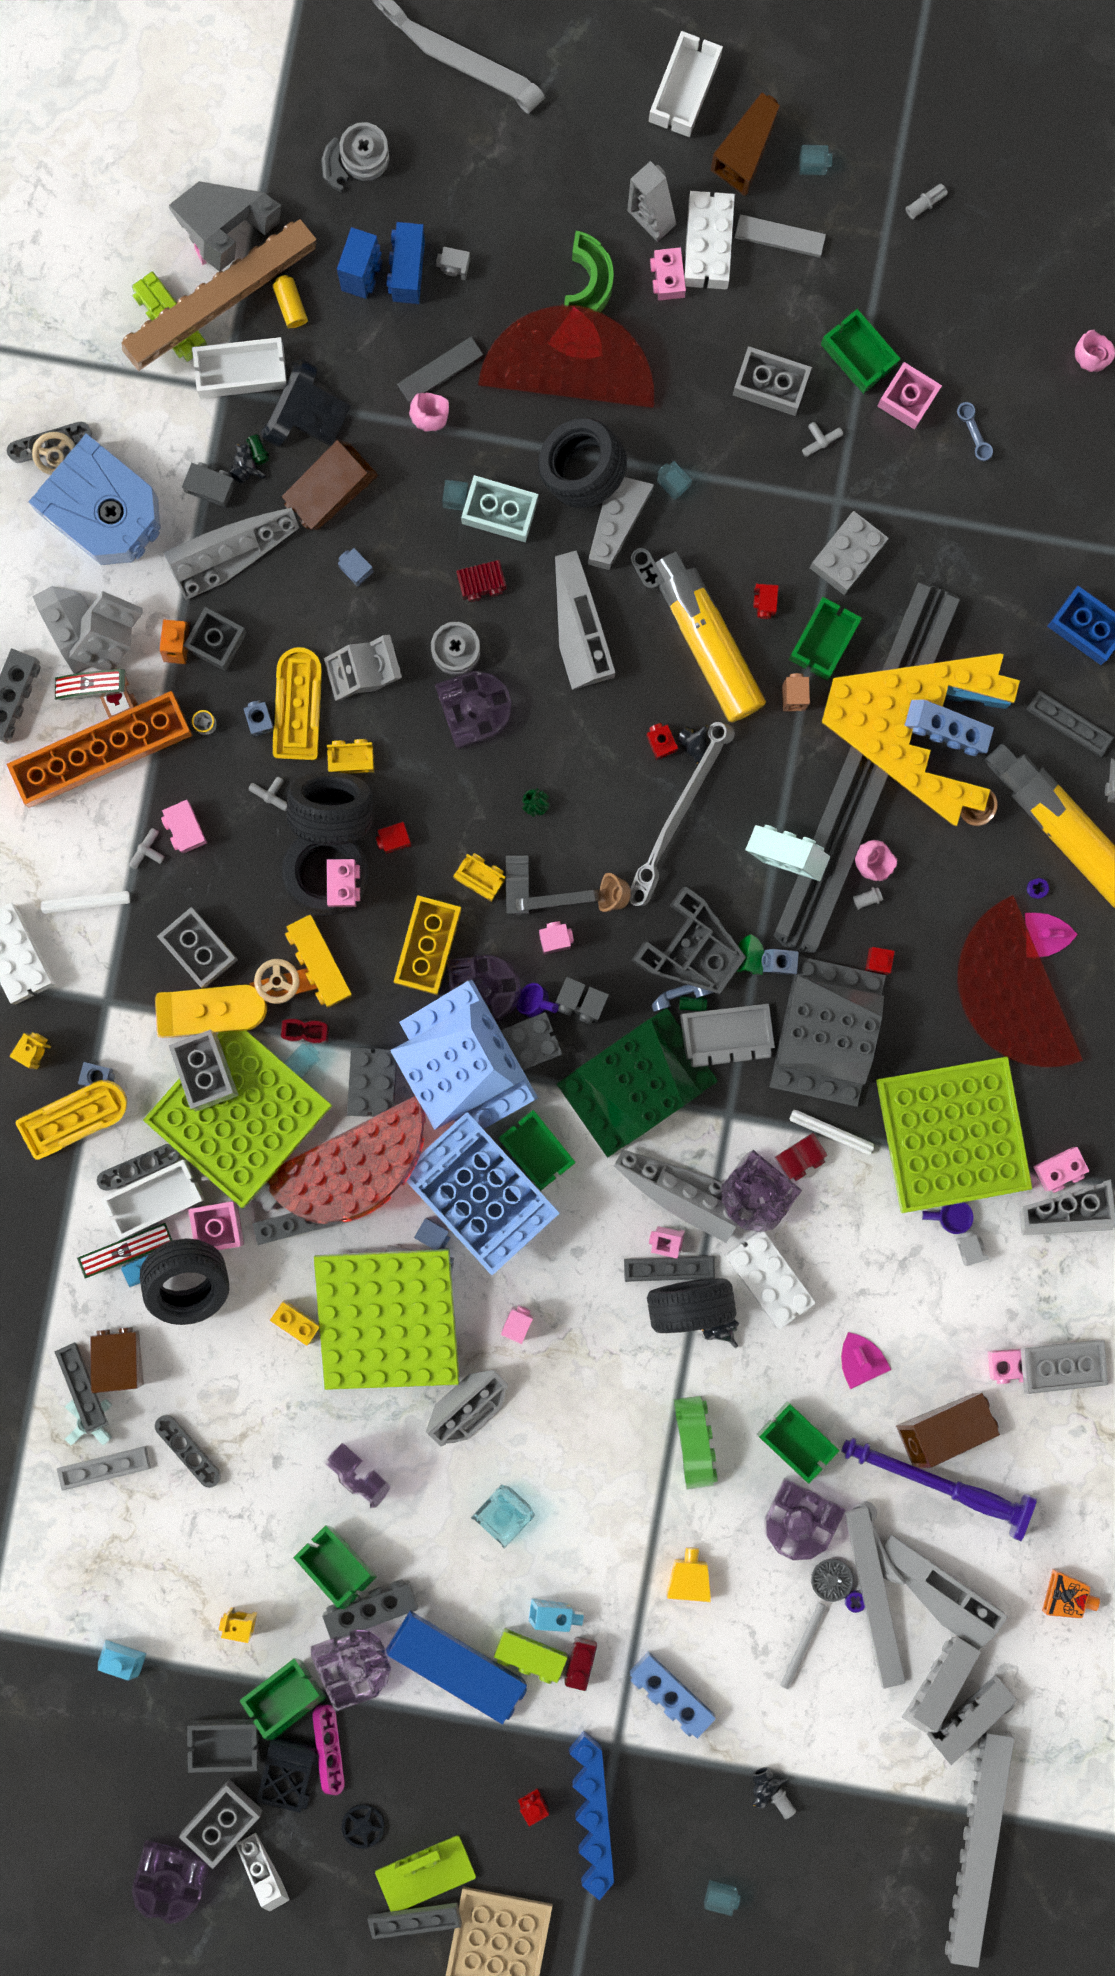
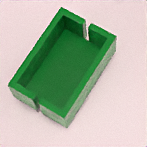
M858 309L845 318L841 325L838 324L827 333L821 342V346L863 395L876 385L880 378L883 379L894 370L900 361L899 356Z
M822 597L788 660L804 669L807 666L812 667L810 672L828 681L862 618L845 608L840 616L836 615L840 606Z
M532 1110L518 1122L519 1128L512 1126L498 1139L538 1189L542 1191L556 1179L554 1176L556 1172L561 1175L576 1162L537 1113Z
M787 1401L775 1413L774 1417L776 1420L773 1422L770 1419L757 1435L798 1475L810 1484L822 1471V1468L817 1463L821 1460L823 1464L827 1465L840 1450Z
M325 1525L311 1539L313 1543L319 1544V1546L316 1547L313 1544L307 1543L293 1558L337 1608L345 1610L359 1596L356 1591L363 1592L377 1576L333 1527Z
M293 1658L240 1700L250 1718L256 1719L253 1722L264 1739L273 1740L327 1698L317 1682L311 1680L313 1676L300 1659Z

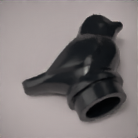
M236 444L237 453L234 456V464L229 471L232 478L241 484L245 480L247 481L249 476H257L264 479L266 475L257 469L249 446L246 444Z
M708 725L703 726L699 731L686 726L678 737V742L686 747L687 753L693 756L696 764L700 763L706 752L705 732L709 728Z
M734 1319L732 1322L724 1325L702 1329V1337L706 1340L727 1341L734 1348H737L738 1344L734 1340L733 1332L737 1331L739 1322Z
M769 1767L755 1770L752 1774L753 1782L755 1783L753 1788L755 1797L752 1805L758 1808L766 1807L769 1799L775 1794L780 1785L788 1782V1779L786 1777L774 1778V1774L770 1771Z

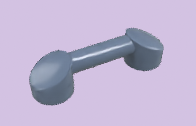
M964 402L957 409L958 417L961 421L966 422L976 445V458L980 461H988L993 455V449L990 444L984 442L974 420L976 412L973 404Z
M684 985L662 993L653 1002L652 1008L654 1012L671 1006L670 999L691 992H695L696 998L713 992L691 985Z

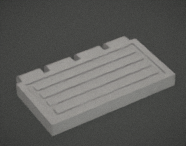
M769 1004L680 1015L686 1059H691L692 1067L707 1066L708 1056H710L712 1065L730 1063V1054H732L733 1062L752 1060L751 1051H753L755 1059L771 1058V1049L775 1048Z

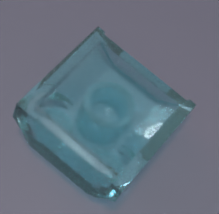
M501 1484L471 1516V1519L481 1525L505 1548L534 1518L535 1514L531 1506L512 1488Z

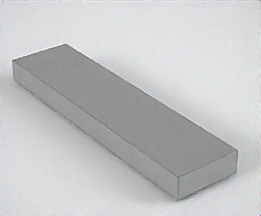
M740 215L735 234L736 239L819 258L822 254L826 236L823 233Z
M143 1446L57 1468L61 1490L63 1491L151 1469L147 1448Z

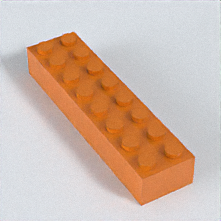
M170 691L6 765L24 805L31 808L189 738L193 734L176 696Z

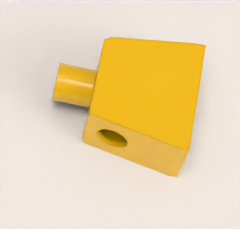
M686 1547L685 1560H674L666 1591L667 1599L711 1602L708 1565L705 1561H698L699 1548Z

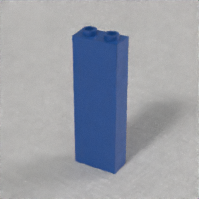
M411 1610L385 1649L387 1656L502 1725L506 1719L509 1720L515 1710V1704L518 1700H522L527 1692V1684L522 1677Z

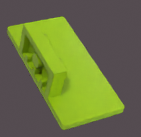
M459 1835L375 1871L391 1912L407 1909L476 1878Z

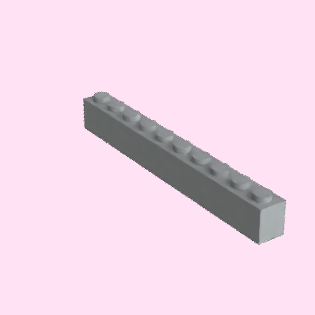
M988 1729L978 1739L980 1754L979 1758L976 1757L974 1762V1771L977 1773L976 1779L971 1782L970 1789L973 1798L972 1803H969L967 1807L969 1824L964 1827L963 1839L966 1840L965 1849L960 1851L962 1868L961 1872L958 1871L956 1876V1886L959 1887L957 1895L954 1894L952 1907L955 1909L954 1918L951 1917L949 1921L950 1941L947 1940L945 1946V1954L948 1955L950 1962L953 1964L976 1968L979 1966L1014 1737L1008 1732Z

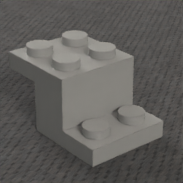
M102 591L81 618L80 639L70 650L69 658L99 670H113L131 648L132 627L141 617L143 608Z
M383 635L369 643L347 645L324 658L335 701L344 700L355 693L377 691L402 678L390 635Z

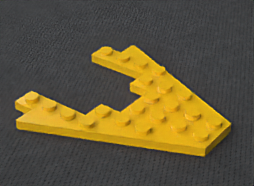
M1001 653L833 678L822 723L945 820L957 826L962 806L985 811L990 789L925 772L931 750L909 745L913 729L905 726L911 700H927L943 707L947 689L950 686L1014 703L1020 680L998 675L1004 655Z

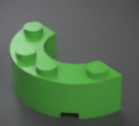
M576 231L572 261L581 264L587 270L590 281L582 292L576 295H566L562 322L573 307L584 313L590 320L595 318L607 305L613 287L614 273L609 254L597 239L586 233Z
M701 1396L674 1399L686 1490L714 1486V1482H718L716 1468L713 1469L712 1462H716L715 1450L710 1448L709 1439H713L711 1425H706L705 1414H708L706 1400L702 1401Z

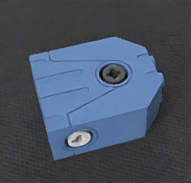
M88 434L82 437L63 462L60 463L52 475L28 501L41 517L100 565L131 563L135 559L138 560L144 554L146 545L149 542H154L160 534L158 497L153 488L105 448L100 446Z

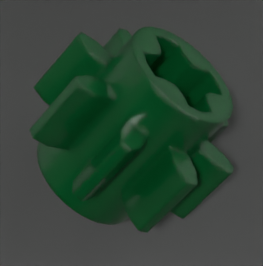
M539 788L536 790L531 789L522 798V802L525 804L522 809L532 817H535V815L541 816L549 808V803L547 802L549 796Z

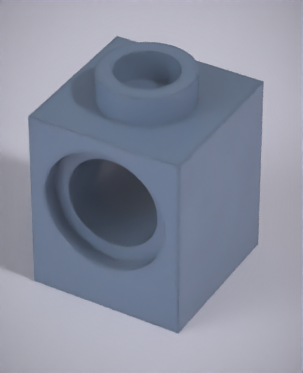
M355 548L351 551H345L339 557V568L357 587L374 572L372 566Z
M260 700L253 701L248 704V707L243 708L253 737L273 731L274 726L265 702L261 703ZM258 712L263 713V721L259 723L253 721L254 714Z
M765 950L762 956L763 972L785 975L797 974L798 951ZM777 957L781 960L780 967L776 963Z
M83 1062L78 1084L88 1086L94 1083L93 1074L98 1070L102 1072L103 1080L114 1082L115 1074H112L113 1069Z
M428 1218L424 1219L414 1236L416 1240L434 1250H438L440 1247L444 1249L450 1240V1237L447 1236L449 1231Z

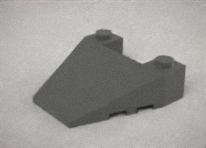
M199 181L169 204V209L181 227L186 229L189 239L193 244H196L202 258L220 272L235 260L236 241L227 234L242 221L246 220L258 231L266 235L279 224L281 205L264 192Z
M682 887L670 904V907L686 917V922L664 953L650 943L643 942L631 961L650 974L720 994L746 957L710 910L705 900L689 888Z

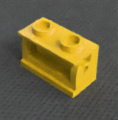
M357 739L352 744H345V741L342 740L332 741V745H327L328 772L346 774L374 772L373 745L367 739Z
M475 853L472 856L467 854L453 878L492 902L506 880V877L503 876L504 871L494 865L491 868L484 864L485 860Z
M24 1033L10 1057L28 1068L38 1069V1063L45 1053V1047L51 1048V1046L46 1043L48 1039L38 1033Z
M285 1300L282 1301L269 1320L306 1346L310 1344L320 1328L318 1322Z
M231 1607L227 1613L223 1614L220 1620L219 1631H222L221 1638L249 1643L253 1636L257 1612H252V1614L240 1611L232 1613L233 1608Z

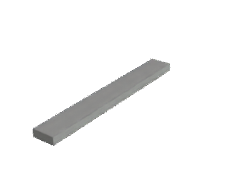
M866 1506L849 1510L844 1513L881 1685L885 1689L904 1684L905 1678L869 1511Z

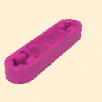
M318 1705L313 1711L316 1748L319 1754L318 1764L321 1787L326 1794L339 1795L344 1788V1775L335 1709L330 1705ZM328 1732L330 1734V1741L328 1744H325L324 1736ZM331 1755L333 1757V1764L331 1767H328L327 1759Z

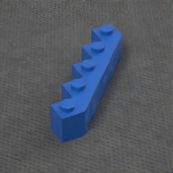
M583 1731L569 1748L570 1755L584 1766L572 1780L573 1788L586 1798L585 1802L575 1813L576 1821L589 1831L578 1845V1850L592 1864L581 1878V1883L587 1891L600 1901L614 1883L601 1744Z

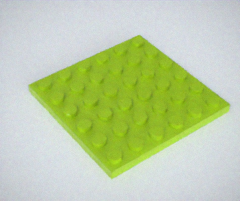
M247 1030L219 1032L217 1034L239 1096L196 1112L190 1109L179 1078L143 1119L148 1126L243 1209L333 1106Z
M1008 1057L876 1080L901 1213L1032 1190Z
M450 1249L323 1254L314 1256L325 1390L459 1385Z

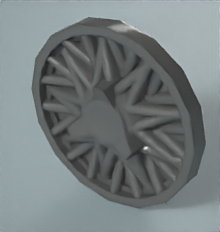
M838 1559L823 1560L815 1566L811 1574L812 1588L818 1597L825 1601L836 1602L842 1600L850 1593L853 1587L852 1572L844 1562Z

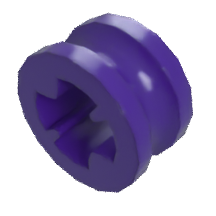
M1041 878L1033 879L1027 885V893L1035 899L1043 898L1049 891L1048 883ZM1042 884L1040 888L1043 887V892L1035 894V889H1032L1033 885Z
M854 1590L850 1591L845 1597V1605L849 1611L859 1613L864 1610L862 1593ZM853 1596L855 1598L857 1596L860 1597V1605L858 1607L855 1605L854 1607L850 1606L852 1604L850 1599Z

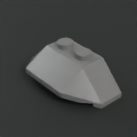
M51 586L32 596L43 621L73 674H77L90 667L69 658L70 650L80 639L81 618L89 609L82 594Z
M494 1370L468 1374L459 1385H456L435 1404L426 1433L440 1447L448 1443L467 1440L501 1409L508 1384Z

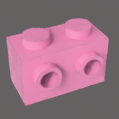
M681 248L654 250V257L650 258L651 272H655L656 280H652L653 293H658V301L685 298L686 288Z
M188 800L162 810L164 817L161 819L166 830L170 829L173 834L170 840L175 850L179 849L184 854L207 844Z
M354 859L327 860L328 907H356V901H360V888H356V879H360V865H356Z
M560 921L549 923L547 928L539 930L544 955L568 950L571 947L570 944L574 943L571 928L567 929L566 924L561 925Z
M1071 1147L1033 1166L1044 1190H1052L1053 1193L1064 1189V1184L1071 1180L1075 1183L1084 1179V1174L1089 1172L1078 1147Z

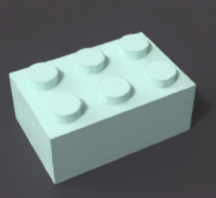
M474 475L461 517L462 524L526 543L538 503V494Z
M755 825L746 847V851L765 864L817 881H821L830 856L824 852V848L815 844L814 840L803 837L802 840L798 839L795 834L784 831L782 834L777 832L776 828L765 825L764 828Z

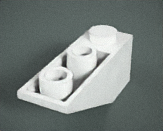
M254 1833L236 1843L260 1906L268 1911H272L288 1902L289 1897L282 1880L258 1835Z

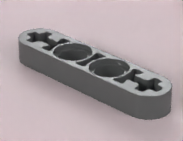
M75 422L13 441L7 447V455L13 462L23 463L33 459L32 453L28 454L27 450H24L27 449L25 444H28V448L32 452L34 442L45 433L60 432L71 439L68 431H71L72 435L79 433V428H83L84 431H87L84 435L88 434L90 437H92V431L85 422ZM79 435L72 436L76 446L82 438ZM54 439L44 442V448L48 449L58 445L54 442ZM16 447H19L20 450H24L20 452L19 457H17L15 454H12L15 452Z
M598 890L518 899L515 900L517 911H526L600 900Z
M170 1144L162 1145L102 1171L97 1176V1185L105 1191L113 1190L175 1163L180 1158V1153ZM168 1147L170 1150H175L176 1153L173 1154L174 1159L171 1160L169 1157L163 1158L161 1160L164 1164L160 1165V1160L155 1152L159 1151V1155H163L167 1152L166 1148ZM147 1156L155 1159V1166L152 1169H147L143 1166V1160ZM126 1165H131L134 1168L135 1172L131 1178H126L122 1174V1169ZM117 1169L118 1176L122 1182L119 1183V1180L115 1179L110 1182V1187L107 1184H102V1181L105 1179L104 1175L112 1177L116 1175L114 1170Z
M163 1415L159 1417L155 1422V1430L204 1487L211 1488L216 1486L221 1478L219 1469L172 1416ZM161 1420L164 1422L170 1421L169 1428L172 1432L175 1429L179 1431L170 1440L167 1436L171 1433L167 1429L161 1430L160 1428L162 1426ZM178 1436L186 1439L187 1444L183 1449H178L174 1445V1440ZM196 1453L200 1455L202 1460L200 1465L193 1466L190 1464L189 1456ZM207 1463L209 1466H207L205 1470L208 1473H215V1482H212L211 1480L207 1482L205 1480L207 1476L205 1472L202 1470L199 1474L197 1470L202 1468L204 1464Z

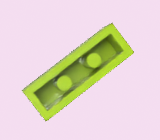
M504 1628L494 1652V1658L497 1659L499 1664L507 1667L510 1664L516 1666L519 1672L526 1675L536 1674L540 1676L539 1679L548 1684H551L552 1681L558 1683L568 1658L566 1652L507 1628Z

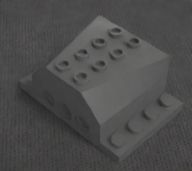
M798 956L797 974L793 975L769 1087L858 1107L862 1085L866 1083L873 1062L882 1021L884 1003L882 991L886 975Z

